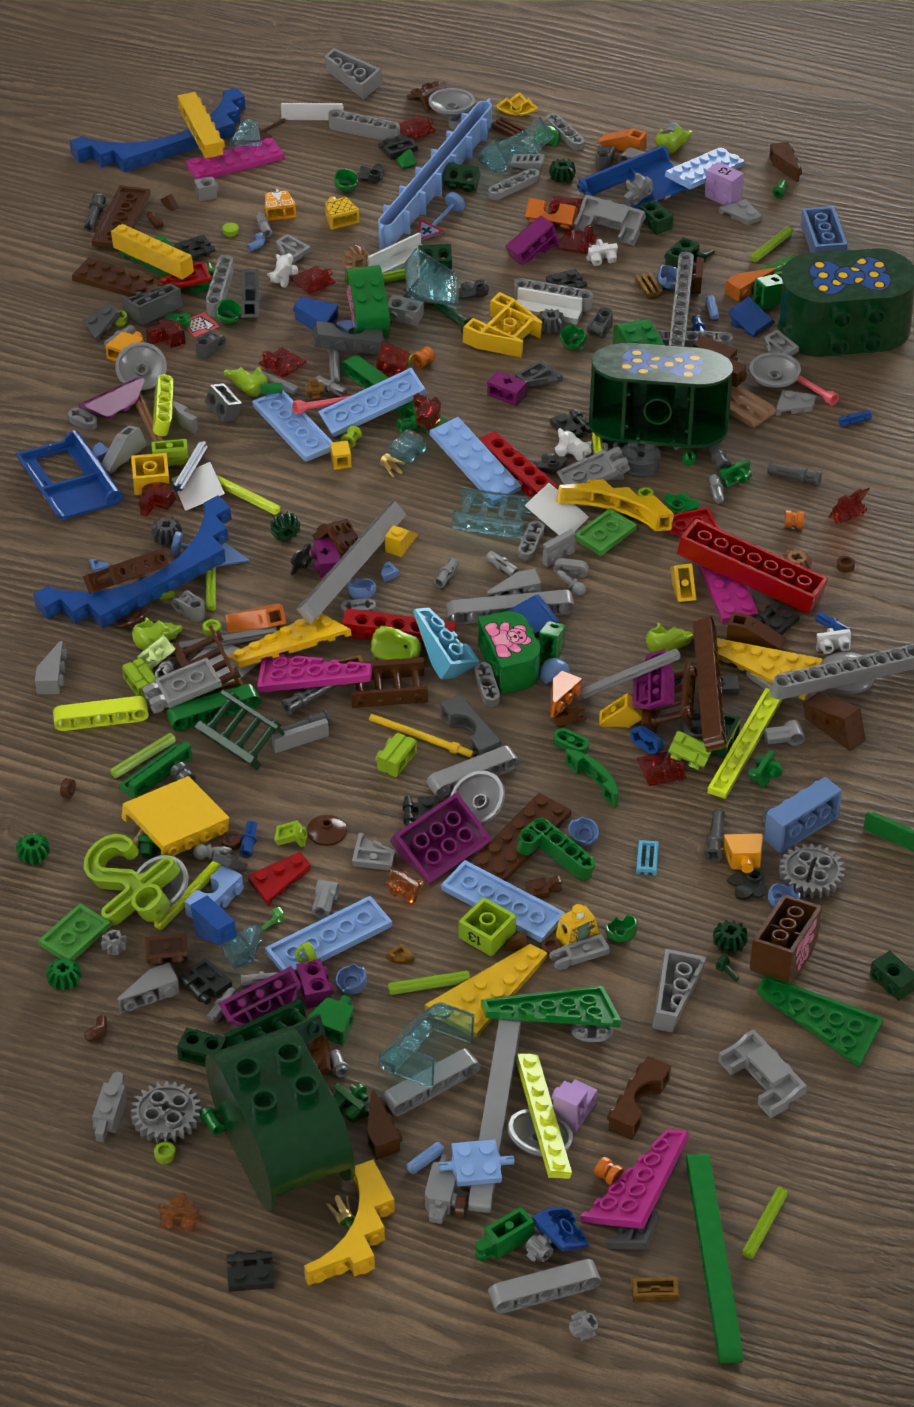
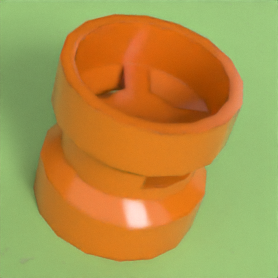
M428 346L422 348L420 352L417 351L412 354V362L419 369L425 367L427 363L430 364L435 361V353Z
M786 510L785 528L796 527L797 529H803L804 511L796 513Z
M603 1157L594 1169V1175L599 1179H605L608 1185H611L625 1172L623 1167L614 1165L613 1161L608 1157Z

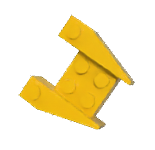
M499 292L490 301L489 316L493 319L488 324L472 318L463 329V343L476 349L521 358L523 339L528 334L540 339L542 321L514 298Z

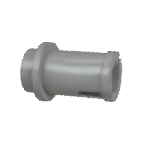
M332 1050L330 1052V1061L333 1066L332 1072L337 1077H344L348 1073L349 1066L344 1062L340 1050Z

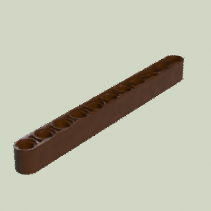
M712 616L693 622L702 737L708 753L727 747L717 633Z

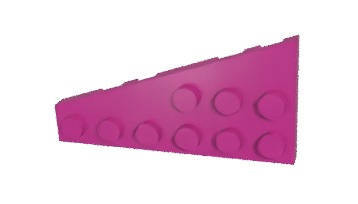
M279 654V657L262 658L257 689L260 693L370 682L372 667L369 663L350 661L347 664L339 663V660L324 662L323 658L305 656L288 658L285 654Z
M667 1129L651 1145L652 1149L646 1155H641L637 1159L638 1163L633 1168L629 1167L607 1188L608 1193L602 1199L597 1198L593 1202L594 1207L589 1212L584 1211L580 1215L582 1223L644 1229L689 1139L688 1131Z

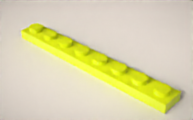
M765 688L708 787V794L726 799L762 737L764 728H767L783 700L773 698L770 695L769 688Z
M518 1053L516 1063L548 1178L570 1179L571 1167L539 1057L534 1054Z

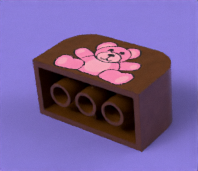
M783 894L753 939L750 970L792 984L814 950L819 934L822 906Z

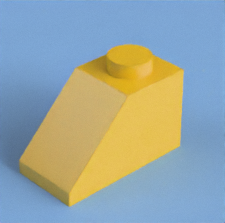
M393 525L385 535V552L402 557L418 537V533Z
M692 563L671 566L672 585L677 601L696 600Z
M626 693L600 710L599 725L602 727L629 728L642 720L643 709L634 708L633 696Z

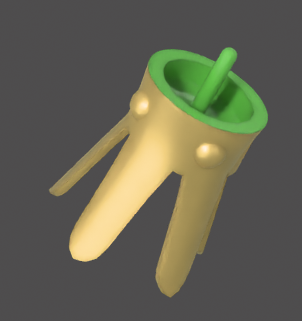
M389 453L381 457L380 464L386 467L392 477H394L391 468L399 474L403 473L395 463L404 465V462L397 460Z
M336 1195L335 1200L340 1213L330 1203H326V1205L334 1214L340 1227L350 1228L355 1217L350 1210L348 1195L346 1196L347 1205L343 1203L339 1195Z

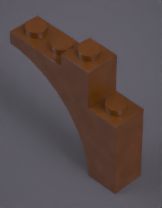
M703 335L693 343L694 348L715 351L731 361L733 365L731 386L737 388L746 380V365L737 362L736 348Z

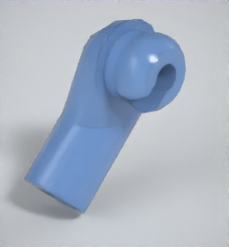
M256 233L254 235L256 240L247 244L249 252L259 249L264 245L265 237H263V233Z

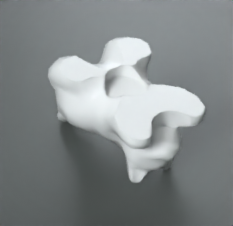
M288 253L281 256L276 254V268L274 272L267 273V276L270 277L271 283H280L282 288H286L289 283V276L298 275V267L292 265V254Z
M561 428L558 429L560 439L555 447V452L558 456L571 454L577 461H581L591 454V441L583 442L573 432L563 431Z

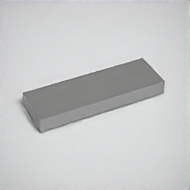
M325 718L284 731V736L280 734L272 735L274 752L278 753L328 737V721Z

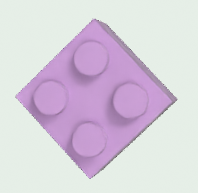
M717 161L706 170L705 197L724 206L742 200L744 173Z

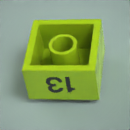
M483 897L458 921L459 938L492 957L516 933V915Z

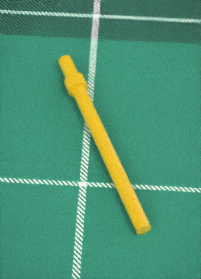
M371 714L369 717L371 722L448 749L450 753L455 755L461 754L469 758L474 756L473 750L462 747L457 742L445 741L375 714Z

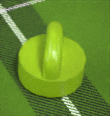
M308 941L302 943L295 951V957L299 963L317 959L315 950ZM301 951L303 952V954H304V956H305L304 959H302L301 956H300V952H301Z

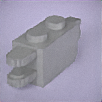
M114 1072L110 1077L109 1083H103L92 1116L95 1140L97 1142H105L108 1132L117 1133L127 1103L125 1084L123 1082L124 1075L121 1072Z
M442 1154L440 1162H448L447 1155ZM438 1162L432 1163L425 1190V1208L429 1211V1222L442 1224L445 1216L450 1215L452 1206H456V1198L458 1196L456 1190L460 1189L461 1186L457 1187L456 1177L452 1170L439 1172Z

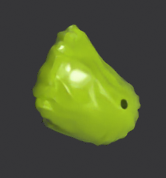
M679 126L674 129L673 133L663 134L664 131L660 129V132L656 135V147L664 145L668 153L673 154L680 146L689 141L693 132L691 130L685 132Z
M242 367L238 370L224 371V376L226 375L247 396L257 397L261 395V384L267 383V377L262 373L260 367H257L253 373L244 371Z
M145 617L144 622L138 623L133 627L132 638L138 648L145 650L162 635L168 641L176 639L179 632H182L183 627L173 623H162L160 620L153 623Z
M657 623V627L647 632L645 637L647 648L651 653L663 649L666 652L680 649L689 645L690 641L694 639V632L677 629L675 626L670 630H666L660 623Z
M381 626L380 629H376L371 640V652L374 658L379 660L416 658L421 653L422 646L416 636L392 627Z

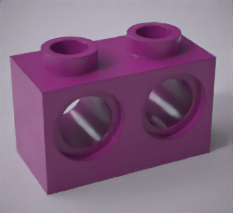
M321 959L296 964L297 977L301 983L300 989L306 1009L317 1007L326 998H331V995L334 994L332 982L327 981L329 979L326 966L323 967Z

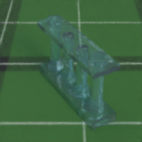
M462 487L461 503L464 504L461 511H453L452 529L522 539L524 536V521L521 520L523 513H531L524 505L532 498ZM470 506H481L479 514L468 513ZM488 507L499 509L496 517L486 515ZM505 511H516L514 519L503 518Z

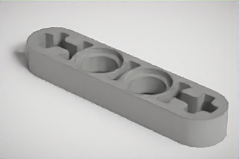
M555 113L546 116V125L555 127L560 138L571 149H584L585 139L562 117Z
M530 168L489 187V199L500 200L538 182L539 171Z

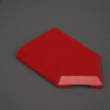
M198 262L193 264L194 272L183 280L168 274L159 281L166 285L171 283L178 288H185L211 282V277L205 263Z
M707 507L674 514L672 528L666 532L681 537L695 519H699L719 529L720 527L710 508Z

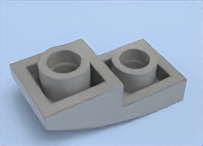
M173 401V417L177 423L193 434L198 431L197 417L188 413V407Z

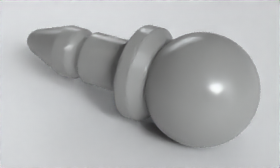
M557 570L559 577L569 585L567 588L571 589L574 595L581 596L585 593L586 587L582 582H577L576 578L572 580L565 572Z
M198 844L193 848V855L196 859L203 860L206 857L212 858V854L214 855L215 853L226 854L231 852L232 848L226 846L211 848V844L207 846Z

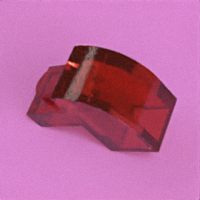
M162 319L159 320V325L146 328L147 343L157 344L165 341L169 348L186 344L185 331L177 321Z
M419 392L413 395L416 423L429 431L441 421V402L437 397L430 400Z
M153 482L145 485L142 488V497L138 503L140 515L147 517L155 506L168 510L176 500V492L173 485L164 482Z

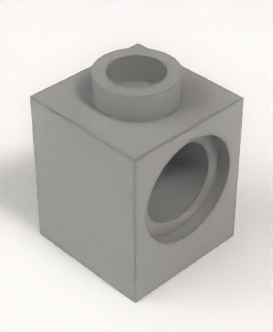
M213 176L194 180L195 194L199 202L217 198L219 185L218 182L214 181Z

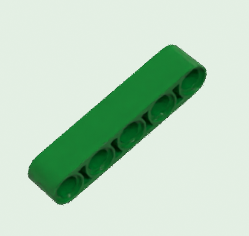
M245 684L225 690L228 694L230 692L235 693L240 698L239 701L252 709L257 708L261 703V699L252 684ZM220 692L173 706L167 710L166 716L175 731H182L195 727L198 721L204 724L210 722L227 699ZM233 704L223 718L237 714L240 708Z

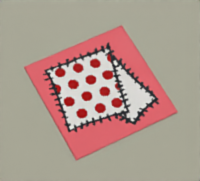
M203 312L191 317V326L186 329L196 337L220 326Z

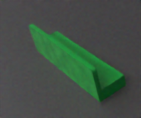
M874 811L872 813L866 812L864 830L914 851V829Z

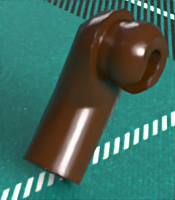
M153 211L147 213V218L154 228L159 229V227L162 228L164 226L163 219L157 220Z
M103 1015L97 1017L96 1025L89 1028L84 1034L87 1041H96L106 1035L107 1017Z

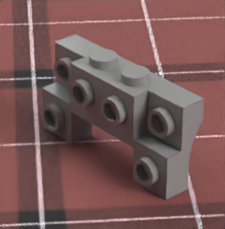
M585 195L579 214L574 222L575 230L589 234L595 223L620 230L618 235L619 242L634 246L640 235V227L646 215L645 211L628 207L625 204H617L611 200H603Z
M754 1029L744 1034L735 1044L719 1053L718 1062L730 1075L745 1068L766 1090L765 1093L758 1096V1105L770 1118L787 1110L790 1102L806 1094L807 1085L793 1072L792 1067L780 1058L778 1052L772 1049Z

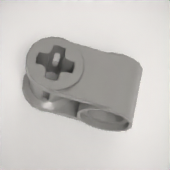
M185 590L183 595L171 601L176 612L193 622H201L206 617L203 599L197 597L189 590Z

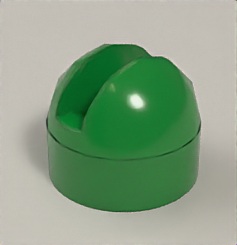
M685 451L682 455V463L686 466L694 465L696 463V454L693 451Z

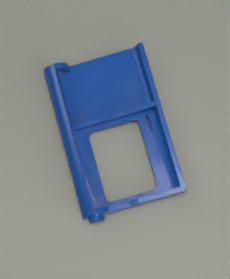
M664 145L582 178L577 184L580 193H583L584 196L594 197V194L627 180L634 181L636 173L641 174L644 178L648 176L652 179L654 190L632 207L635 209H639V205L653 200L660 202L689 190L665 177L666 170L674 166L669 160V153Z
M78 431L69 432L63 441L15 453L59 519H68L114 506L121 502L123 498L120 489ZM61 452H68L84 475L53 484L37 459Z

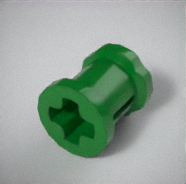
M411 415L410 418L402 420L399 418L396 420L397 429L400 434H404L405 431L412 429L418 430L415 415Z

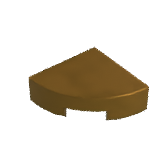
M403 944L386 953V959L396 964H408L415 961V956Z

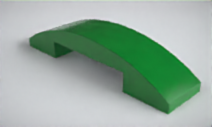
M570 748L566 749L565 764L576 774L584 771L602 788V797L614 808L618 807V788L607 769L598 761L582 752Z

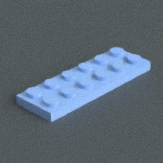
M718 148L666 170L665 177L688 189H693L706 182V170L717 161L733 169H738L744 165V160L739 158L738 155L727 152L724 148Z
M409 368L318 412L334 438L346 432L350 426H359L427 393L413 369Z
M283 389L282 394H268L252 401L253 407L305 462L331 452L330 443L332 441L305 412L303 414H294L292 409L293 400Z
M459 417L430 430L429 435L492 504L521 490L520 483Z
M466 860L441 884L442 891L472 907L485 897L515 914L516 930L521 933L526 932L527 936L540 943L545 938H548L557 928L560 917L565 914L562 910Z
M368 896L265 947V953L280 971L292 966L297 975L296 964L299 962L295 957V951L302 943L310 942L315 950L317 959H321V962L391 928L392 920L374 899ZM301 951V952H300V956H301L302 959H304L305 956H304L303 952Z

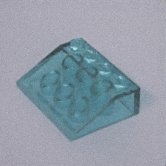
M415 248L405 261L406 293L408 296L422 302L457 306L459 301L456 273L423 251Z

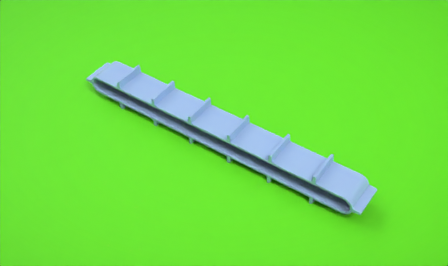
M491 98L478 102L468 114L461 113V123L453 132L446 131L445 142L438 150L431 149L429 161L423 168H415V177L406 187L399 186L400 195L390 206L383 205V215L378 220L379 250L395 244L403 234L410 235V225L419 214L426 216V206L434 196H442V187L445 184L444 176L448 162L462 164L465 159L472 160L474 148L480 141L487 142V135L492 123Z

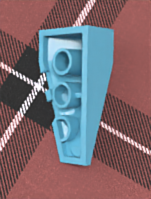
M430 608L414 609L413 613L430 662L441 680L456 678L480 662L471 647L466 643L463 645L457 639L458 635L454 631L451 633L444 626L445 622Z

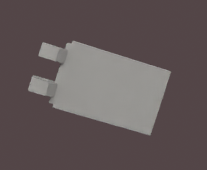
M616 447L607 453L603 450L557 471V475L563 485L587 483L588 480L595 479L607 481L631 469L628 465V460L626 457H623L620 447Z
M204 658L154 679L155 683L143 687L142 690L155 714L163 711L164 708H171L217 689L222 684L208 658Z

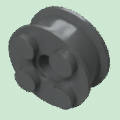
M627 443L622 448V455L628 460V465L631 469L626 472L627 474L634 477H648L658 471L660 450L656 445Z

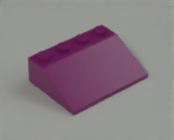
M456 792L394 834L390 843L399 855L430 884L490 843L493 839L458 792Z

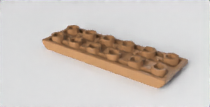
M740 385L737 388L731 386L729 414L751 428H755L776 413L775 407Z

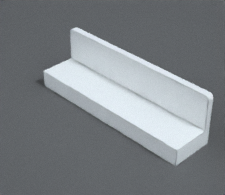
M281 103V118L286 120H329V111L335 109L344 111V106L342 103Z
M418 232L368 256V266L380 265L382 273L403 269L419 261L418 245H422L421 234Z
M518 288L517 302L536 317L540 311H545V309H559V312L563 313L565 322L578 324L582 316V298Z

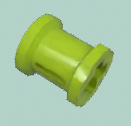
M350 426L347 429V434L342 436L341 441L348 440L349 448L351 449L356 445V440L361 438L362 431L357 426Z

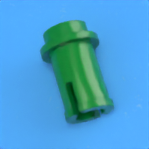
M780 180L778 185L773 188L772 193L774 197L781 198L784 196L785 189L788 186L785 180Z
M264 382V384H261V394H265V396L267 394H282V383L267 384Z
M206 1107L201 1111V1120L206 1122L213 1135L220 1134L224 1130V1126L217 1117L216 1109Z

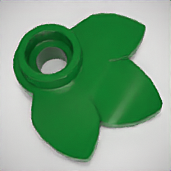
M188 312L166 314L164 316L166 322L161 325V328L171 329L178 327V329H186L191 326V315Z
M688 492L677 496L667 493L664 497L668 509L674 514L695 510L700 505L699 500H690Z

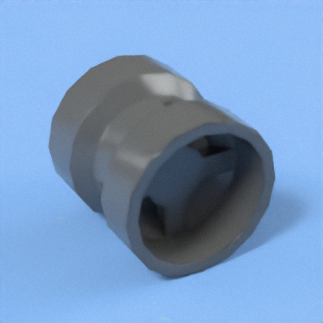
M184 762L175 764L170 770V775L175 781L189 776L196 782V775Z

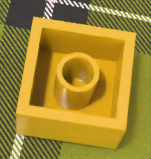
M167 453L131 456L135 495L170 492Z

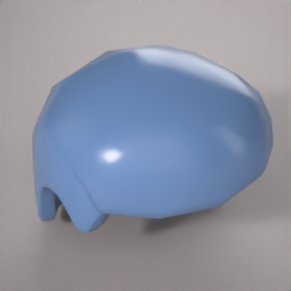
M670 265L660 267L657 280L662 287L675 289L677 268Z
M355 578L353 583L351 581L347 583V589L353 599L371 598L376 592V584L371 579Z
M550 658L542 665L539 676L547 684L548 682H553V678L561 671L570 674V668L565 661L558 658Z
M580 817L577 820L570 821L568 833L570 839L577 845L587 847L597 841L599 829L592 819Z
M775 883L768 890V900L773 907L776 906L783 894L798 899L801 896L800 892L797 894L794 892L793 886H785L780 883Z
M356 964L342 968L338 971L335 978L337 988L347 995H356L363 991L367 985L365 968H361Z

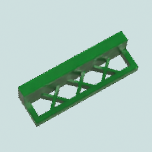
M186 741L180 746L175 743L119 784V789L133 799L142 796L167 778L175 764L179 762L187 763L192 759L191 745Z

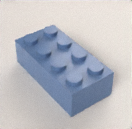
M834 206L802 208L801 227L810 253L847 251L848 243Z
M824 777L819 781H815L808 788L800 790L790 799L784 800L777 807L771 808L766 813L764 841L781 854L839 817L842 790L827 777Z

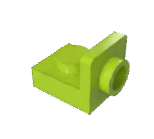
M298 820L278 825L274 841L278 846L296 841L300 847H305L308 836L305 827H302Z

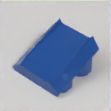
M748 296L734 307L732 306L728 313L732 318L733 327L743 328L745 334L753 337L775 323Z
M539 594L528 598L509 610L520 613L526 618L529 626L534 629L535 638L539 636L540 631L547 622H559Z
M563 1206L549 1207L532 1217L534 1226L560 1250L573 1251L588 1247L589 1244L586 1241V1237L575 1225L576 1218L569 1209Z

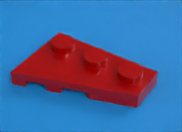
M300 851L249 874L248 881L268 906L272 903L274 897L285 892L287 886L297 882L310 871L311 866Z

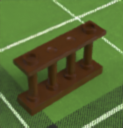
M162 548L108 566V568L87 574L83 578L90 594L167 567L169 563Z
M212 625L208 626L212 636L188 648H181L178 642L172 644L175 647L174 652L181 668L204 658L211 660L222 654L224 660L212 665L215 672L225 667H228L230 671L219 677L221 684L234 679L237 686H241L238 679L241 675L237 667H232L221 644L223 638L219 630L215 631ZM216 642L218 648L192 661L191 659L187 660L190 654ZM207 693L197 696L196 699L204 697Z
M424 657L360 662L371 664V680H374L375 690L364 691L363 683H355L356 691L351 692L352 708L428 702V686H421L420 676H424ZM401 677H412L413 687L402 688ZM393 678L394 689H383L382 679Z
M689 659L685 660L683 671L673 673L675 680L683 679V684L675 686V693L682 692V697L674 699V704L667 707L651 710L643 709L641 725L655 734L659 724L680 718L684 719L688 727L692 726L697 668L691 664ZM681 705L680 711L658 716L661 710Z

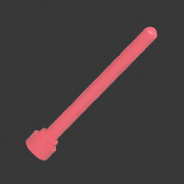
M802 376L798 378L797 382L822 396L830 406L838 402V393L826 391Z
M350 396L306 403L302 400H296L292 402V409L295 415L303 414L307 409L331 406Z

